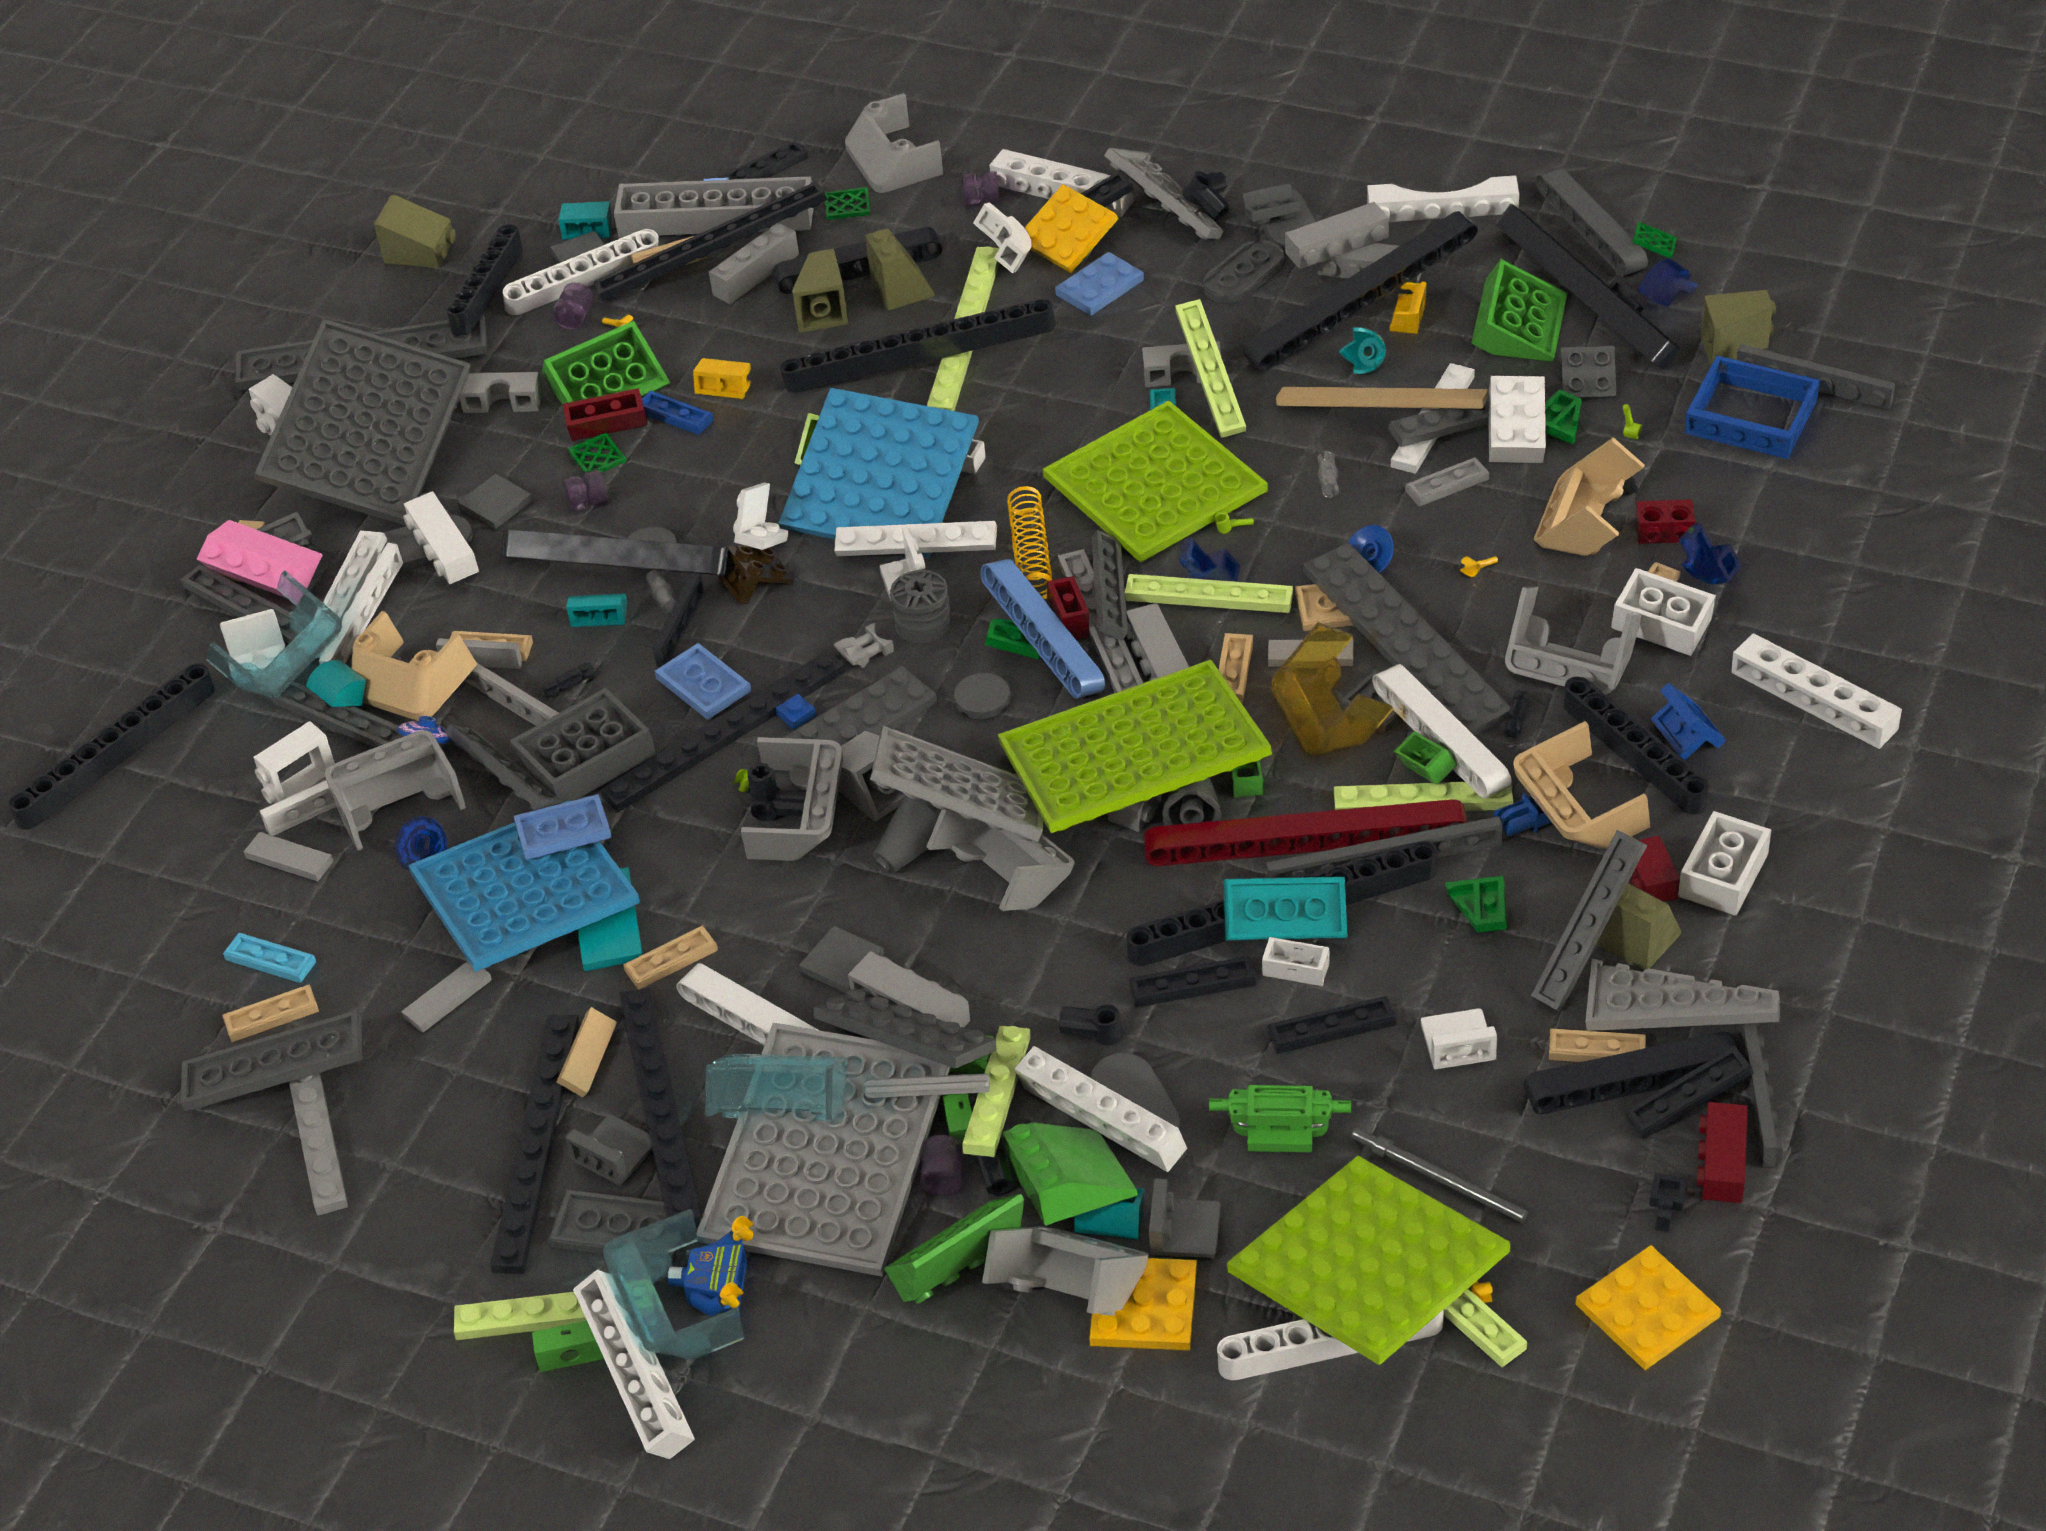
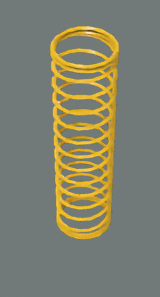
M1018 487L1011 491L1007 497L1015 565L1019 570H1022V573H1030L1025 576L1027 580L1044 578L1047 581H1051L1052 573L1050 571L1051 565L1049 564L1050 558L1041 494L1033 487ZM1021 490H1029L1037 494V496L1034 494H1022L1010 502L1011 497ZM1022 496H1033L1038 499V503L1035 501H1023L1012 507V503ZM1023 503L1036 504L1033 508L1015 509ZM1016 515L1022 516L1018 519L1015 518ZM1025 517H1036V519L1031 521H1021ZM1017 522L1023 523L1019 526L1016 525ZM1027 524L1037 525L1032 528H1022V526ZM1018 529L1024 530L1020 533L1017 532ZM1028 531L1038 532L1033 535H1022L1023 533ZM1019 536L1025 537L1021 540L1017 539ZM1030 538L1039 539L1035 542H1023L1024 540ZM1020 543L1027 544L1023 547L1018 546ZM1032 545L1040 546L1036 549H1024L1025 547ZM1042 547L1044 548V551H1043V552H1042V551H1037V550L1041 549ZM1021 550L1027 551L1024 554L1019 553ZM1034 552L1041 553L1040 555L1033 557L1025 556L1029 553ZM1042 555H1045V558H1044V559H1043V558H1037V557H1040V556H1042ZM1022 557H1023V558H1027V560H1025V561H1023V562H1022L1020 559H1021ZM1030 560H1042L1036 564L1026 563ZM1024 564L1028 565L1029 567L1023 569L1021 566ZM1042 567V569L1037 571H1028L1029 568ZM1046 569L1047 573H1041L1040 571ZM1046 581L1045 583H1043V584H1040V585H1032V586H1033V587H1041V586H1043V585H1046V584H1047V581ZM1047 589L1045 591L1039 592V594L1047 592ZM1047 593L1041 596L1043 600L1047 598Z

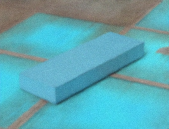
M238 933L223 953L226 961L298 983H302L316 963L315 956L243 933Z

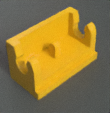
M1406 282L1400 288L1403 290L1409 289L1413 293L1398 294L1390 331L1418 334L1426 305V282Z
M702 358L693 370L695 394L744 399L745 393L751 384L750 380H746L751 370V364Z

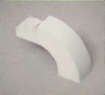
M990 202L985 203L973 224L998 245L999 250L994 258L1011 273H1014L1019 269L1031 249L1030 236L1013 216L1006 217Z

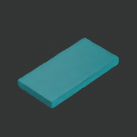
M629 867L620 868L632 885ZM635 905L578 929L584 972L625 964L643 955Z
M1345 877L1223 880L1226 941L1269 940V937L1284 940L1348 938Z

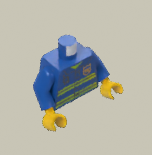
M739 1216L733 1221L732 1230L721 1239L704 1247L692 1249L689 1254L687 1267L669 1268V1286L684 1287L687 1303L709 1317L720 1312L739 1314L747 1268V1258L742 1239L750 1241L753 1238V1231L749 1229L753 1226V1222L745 1216Z

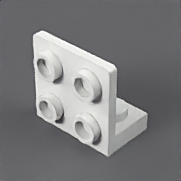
M764 482L742 489L738 495V515L733 526L735 543L763 550L787 541L788 530L780 529L776 523L765 522L770 489L769 483Z
M908 527L902 528L906 559L880 565L881 576L890 601L891 585L899 576L910 571L925 569L922 553L917 554L919 547L916 536L910 535Z
M274 609L220 623L237 684L291 669Z
M1482 1009L1421 1018V1027L1434 1070L1496 1060L1497 1034L1494 1026L1487 1027Z

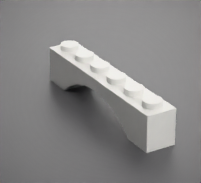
M1516 176L1491 177L1470 188L1451 192H1421L1402 188L1394 184L1367 185V204L1375 202L1389 217V222L1443 219L1455 211H1460L1466 217L1502 215L1510 203L1519 208V189Z

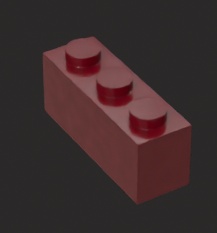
M639 388L563 404L566 426L572 441L648 425Z
M1708 1102L1707 1115L1700 1114L1699 1134H1705V1141L1699 1140L1698 1160H1704V1167L1698 1166L1696 1186H1703L1702 1200L1742 1203L1748 1105Z

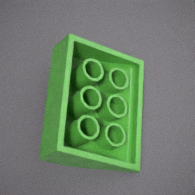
M1500 259L1485 280L1471 344L1493 355L1552 362L1555 357L1567 293Z
M634 321L552 356L543 362L542 375L562 404L639 388L641 396L644 397L649 391L656 392L670 385L669 379Z
M1029 1123L1019 1124L1010 1130L1002 1132L1009 1165L1045 1226L1138 1195L1137 1189L1101 1134L1096 1130Z
M1017 1194L987 1202L886 1266L884 1269L903 1302L915 1300L916 1304L932 1296L934 1293L931 1289L942 1283L944 1287L960 1278L958 1273L960 1270L967 1266L973 1269L986 1261L985 1254H987L990 1230L1021 1228L1024 1206L1023 1196Z

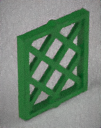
M868 187L825 192L827 200L824 206L827 220L870 215ZM862 194H865L866 198L862 199L860 198V196ZM846 196L851 198L848 201L843 200ZM829 198L834 199L833 202L828 203ZM855 200L860 202L857 205L852 204ZM838 202L843 204L840 207L835 206ZM864 204L867 205L866 209L860 208ZM847 206L852 208L849 211L844 210ZM830 208L835 210L833 213H829Z
M1638 221L1632 243L1671 259L1677 237Z
M607 433L587 439L580 444L568 448L569 454L588 478L627 462L626 457ZM590 448H598L596 453L589 452ZM602 449L610 450L608 454H601ZM586 456L594 457L592 461L584 460ZM598 457L606 458L604 463L596 462ZM610 459H615V461L608 463ZM594 466H600V467H598V468L592 470V468H593Z

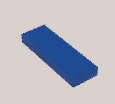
M649 391L642 398L646 416L700 435L714 420L713 413L653 391Z

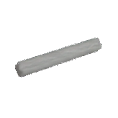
M988 1074L867 1079L864 1090L867 1098L985 1093L990 1089V1079Z

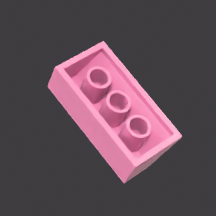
M228 520L207 535L197 560L212 571L301 603L323 555Z

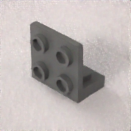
M1614 346L1561 347L1559 363L1560 367H1562L1563 391L1581 399L1616 397Z
M611 1114L600 1123L591 1135L572 1129L565 1137L573 1162L619 1186L623 1185L652 1152L647 1132Z
M1155 1178L1149 1224L1150 1255L1215 1258L1217 1254L1221 1203L1219 1201L1174 1199V1192H1168V1179Z

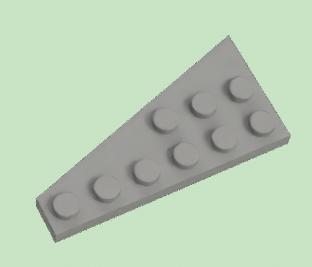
M1108 148L1104 156L1111 161L1110 165L1118 171H1124L1128 175L1127 179L1144 187V192L1148 196L1162 202L1161 206L1167 211L1175 212L1179 216L1178 220L1196 229L1195 233L1204 240L1220 239L1224 231L1210 216L1198 212L1201 208L1198 204H1192L1184 198L1182 194L1183 189L1169 175L1160 173L1162 167L1157 163L1149 161L1151 156L1148 153Z
M1592 959L1585 1020L1587 1031L1779 1022L1780 997L1779 991L1747 985L1733 988L1723 986L1722 981L1710 979L1709 983L1695 981V977L1649 968L1641 972L1630 970L1629 965L1618 963L1616 967L1603 965L1602 960Z

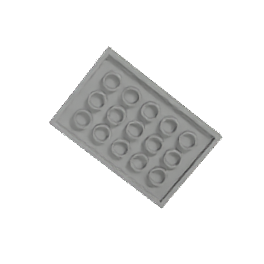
M883 726L879 735L870 780L875 781L878 786L885 789H897L912 799H924L931 802L934 807L942 810L951 809L959 812L966 819H978L986 822L989 827L995 830L1005 829L1013 832L1022 840L1029 841L1032 839L1037 842L1039 841L1043 832L1044 820L1018 775Z

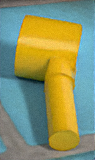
M628 314L620 320L603 318L602 323L620 327L632 321L633 317Z
M1466 556L1461 560L1465 567L1459 571L1469 577H1475L1481 568L1498 563V558L1494 556L1485 560L1475 561Z
M1477 1280L1470 1286L1471 1292L1483 1303L1493 1302L1490 1282L1478 1283Z

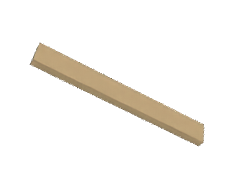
M1282 387L1276 396V403L1278 406L1482 409L1489 397L1488 389Z

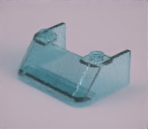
M285 570L281 573L277 590L297 606L290 613L289 626L298 636L263 671L252 663L239 664L214 641L209 645L206 657L210 664L238 688L268 698L280 696L339 636L342 628L339 616Z
M760 1054L724 1055L706 1064L705 1116H713L718 1112H722V1117L738 1118L741 1117V1112L752 1109L810 1111V1114L816 1115V1120H835L842 1113L848 1074V1058Z
M691 1209L612 1239L605 1245L603 1250L606 1267L641 1345L651 1352L689 1360L702 1357L744 1340L740 1312L737 1307L674 1332L653 1286V1283L668 1276L669 1268L672 1267L669 1252L698 1241L694 1215Z

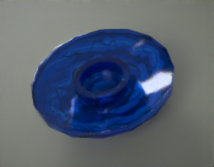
M426 816L414 817L407 821L398 832L396 855L400 864L407 871H410L408 865L447 850V836L443 827L435 819ZM426 842H428L427 850H425Z

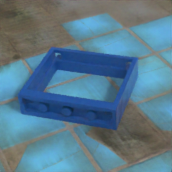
M1716 356L1686 412L1684 434L1789 459L1817 402L1820 380ZM1720 382L1803 402L1789 431L1705 411Z

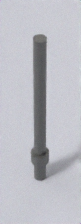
M1356 1127L1352 1133V1139L1372 1148L1373 1153L1383 1158L1388 1156L1521 1223L1527 1217L1528 1211L1393 1145L1392 1140L1382 1135L1377 1137L1359 1127Z

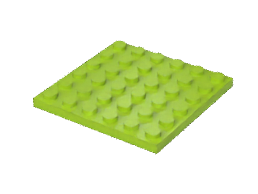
M1169 400L1043 468V477L1107 534L1117 538L1121 546L1140 563L1214 522V517L1217 513L1225 512L1228 514L1268 491V483Z
M1357 1156L1227 1262L1228 1273L1376 1364L1381 1365L1510 1252V1242L1362 1157Z

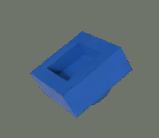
M799 694L776 707L777 716L793 730L816 717L815 708Z

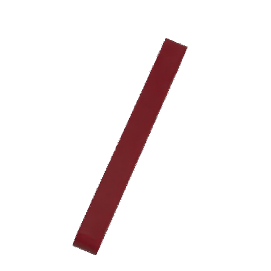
M1449 799L1157 826L1145 831L1143 841L1147 863L1153 866H1168L1327 851L1468 822L1464 804L1459 800Z

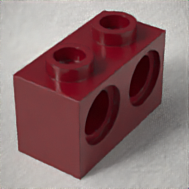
M1692 499L1636 501L1635 526L1638 544L1694 542L1695 516Z

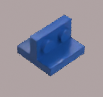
M1667 683L1660 690L1669 702L1651 718V721L1681 758L1686 760L1706 740L1717 748L1727 741L1697 703L1670 683Z

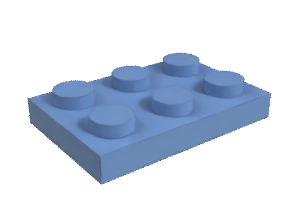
M1107 252L1056 286V296L1092 316L1144 281V272Z
M699 643L655 670L658 681L707 720L751 692V686L748 681Z
M599 794L514 816L525 860L612 838Z

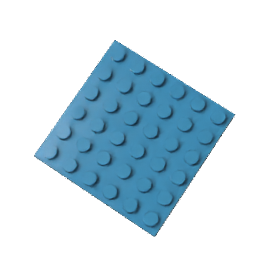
M830 388L778 523L780 528L835 540L836 527L942 523L979 423L977 415ZM922 553L923 558L929 559L931 553Z
M515 822L408 865L412 877L475 972L640 903L638 893L600 842L589 843L569 850H562L542 857L525 860Z

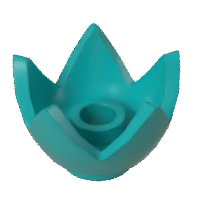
M1353 327L1354 341L1340 349L1339 353L1354 364L1353 374L1373 371L1384 361L1386 355L1385 343L1377 332ZM1372 348V354L1369 356V350Z

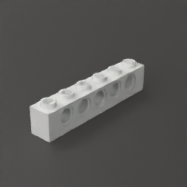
M1002 149L989 165L991 185L1050 199L1062 184L1081 194L1111 176ZM1134 188L1132 192L1105 208L1122 217L1134 201Z
M1754 633L1733 652L1731 673L1878 749L1899 729L1901 708Z
M1035 1046L1015 1067V1071L1025 1090L1166 1172L1173 1167L1187 1149L1179 1128Z
M596 1270L577 1285L573 1291L646 1452L671 1459L694 1441L695 1438L621 1278Z

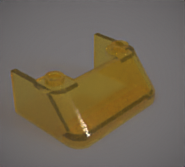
M1319 622L1276 672L1271 683L1272 692L1303 751L1314 756L1325 755L1365 743L1393 711L1392 705L1360 694L1356 695L1344 711L1342 710L1331 689L1341 676V667L1337 657L1352 640L1353 636L1350 633Z

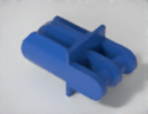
M1522 793L1521 801L1502 807L1493 814L1494 817L1499 816L1502 829L1508 837L1531 828L1535 833H1538V827L1551 823V820L1531 795L1527 797L1524 793Z

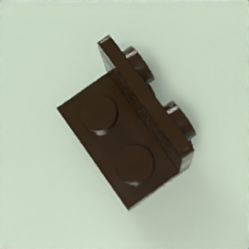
M739 545L738 547L726 546V548H729L726 576L717 575L741 604L749 603L758 582L792 584L795 579L772 549L766 548L761 550L744 545Z

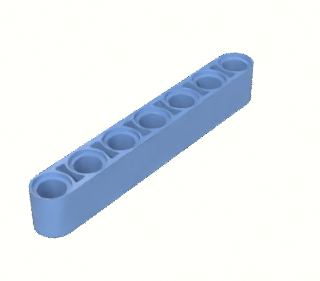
M1004 559L984 564L981 568L983 584L1021 630L1030 644L1033 645L1068 692L1076 699L1102 692L1105 687V680L1100 669L1011 559Z

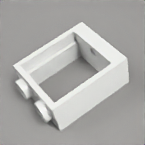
M310 721L253 757L257 767L255 774L264 787L261 792L270 804L280 802L325 781V770L332 764H335L326 735ZM309 752L312 764L280 783L277 772Z

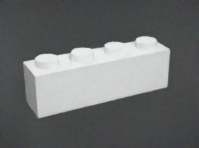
M433 491L404 503L407 513L403 515L404 521L409 530L414 529L413 533L419 545L424 544V552L429 561L434 560L433 564L439 576L444 575L448 583L452 584L479 572L474 552Z

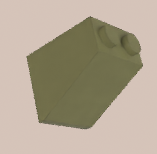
M396 195L389 197L374 223L383 261L387 264L439 268L456 238L455 230L452 229L449 218Z
M889 228L865 235L871 283L888 311L935 297L932 288L918 265Z
M834 248L809 253L792 290L799 333L848 325L843 283Z
M1767 290L1704 296L1701 339L1710 367L1716 356L1737 360V352L1741 344L1759 349L1768 347L1769 336H1773L1774 333L1771 317L1776 313L1775 301L1770 300Z
M1628 883L1596 945L1644 971L1648 968L1650 969L1681 935V930L1668 904Z

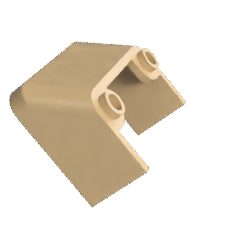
M1611 438L1571 466L1559 477L1534 536V541L1546 549L1582 556L1595 555L1603 545L1619 534L1615 528L1601 517L1605 504L1618 500L1624 492L1622 487L1625 480L1642 470L1645 464L1615 438Z
M381 611L362 634L356 638L353 644L351 669L366 679L362 703L419 721L420 716L432 717L477 666V663L458 633H455L439 652L422 650L409 663L391 658L404 641L387 613Z
M1586 721L1517 755L1513 762L1516 777L1563 837L1595 848L1607 849L1617 830L1632 837L1650 828L1648 800L1645 794L1591 820L1567 788L1573 782V773L1569 766L1592 755L1589 725Z

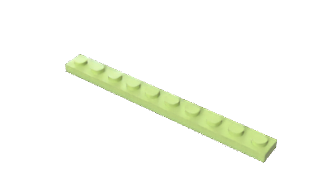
M988 246L976 248L954 319L985 312L1000 264L994 258L999 248ZM973 350L941 359L927 406L950 411L955 410Z

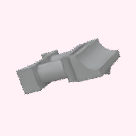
M875 623L865 627L866 634L856 639L854 637L844 638L834 643V647L853 666L859 665L861 668H864L870 662V657L880 652L885 656L894 652L892 640L881 639L876 635Z

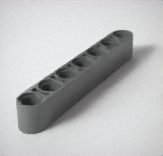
M1562 167L1537 175L1536 184L1541 195L1620 276H1626L1647 267L1648 260L1645 251L1639 245L1632 243L1633 239Z

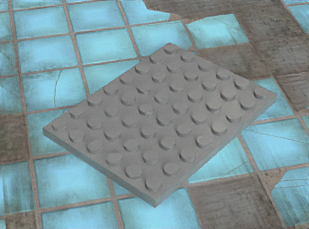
M772 1023L696 1233L697 1241L710 1244L721 1239L732 1230L733 1221L737 1217L745 1216L753 1222V1226L749 1228L753 1231V1238L750 1241L742 1239L745 1251L883 1277L884 1268L886 1267L941 1095L867 1098L864 1090L865 1081L867 1079L946 1076L949 1073L950 1067L873 1039Z

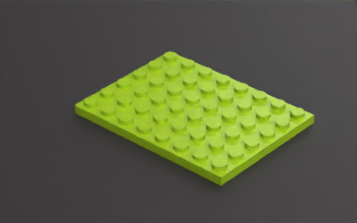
M1212 660L998 734L1000 745L1050 833L1066 830L1070 826L1094 820L1101 815L1122 810L1129 805L1150 800L1152 797L1175 791L1188 784L1203 781L1208 777L1231 771L1236 767L1250 762H1257L1264 757L1272 755L1271 745Z

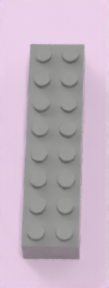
M810 176L619 184L614 210L618 237H625L643 229H652L658 236L700 234L812 183V179ZM813 208L806 209L795 217L786 218L778 223L796 231L811 230ZM764 228L758 232H764L769 228Z

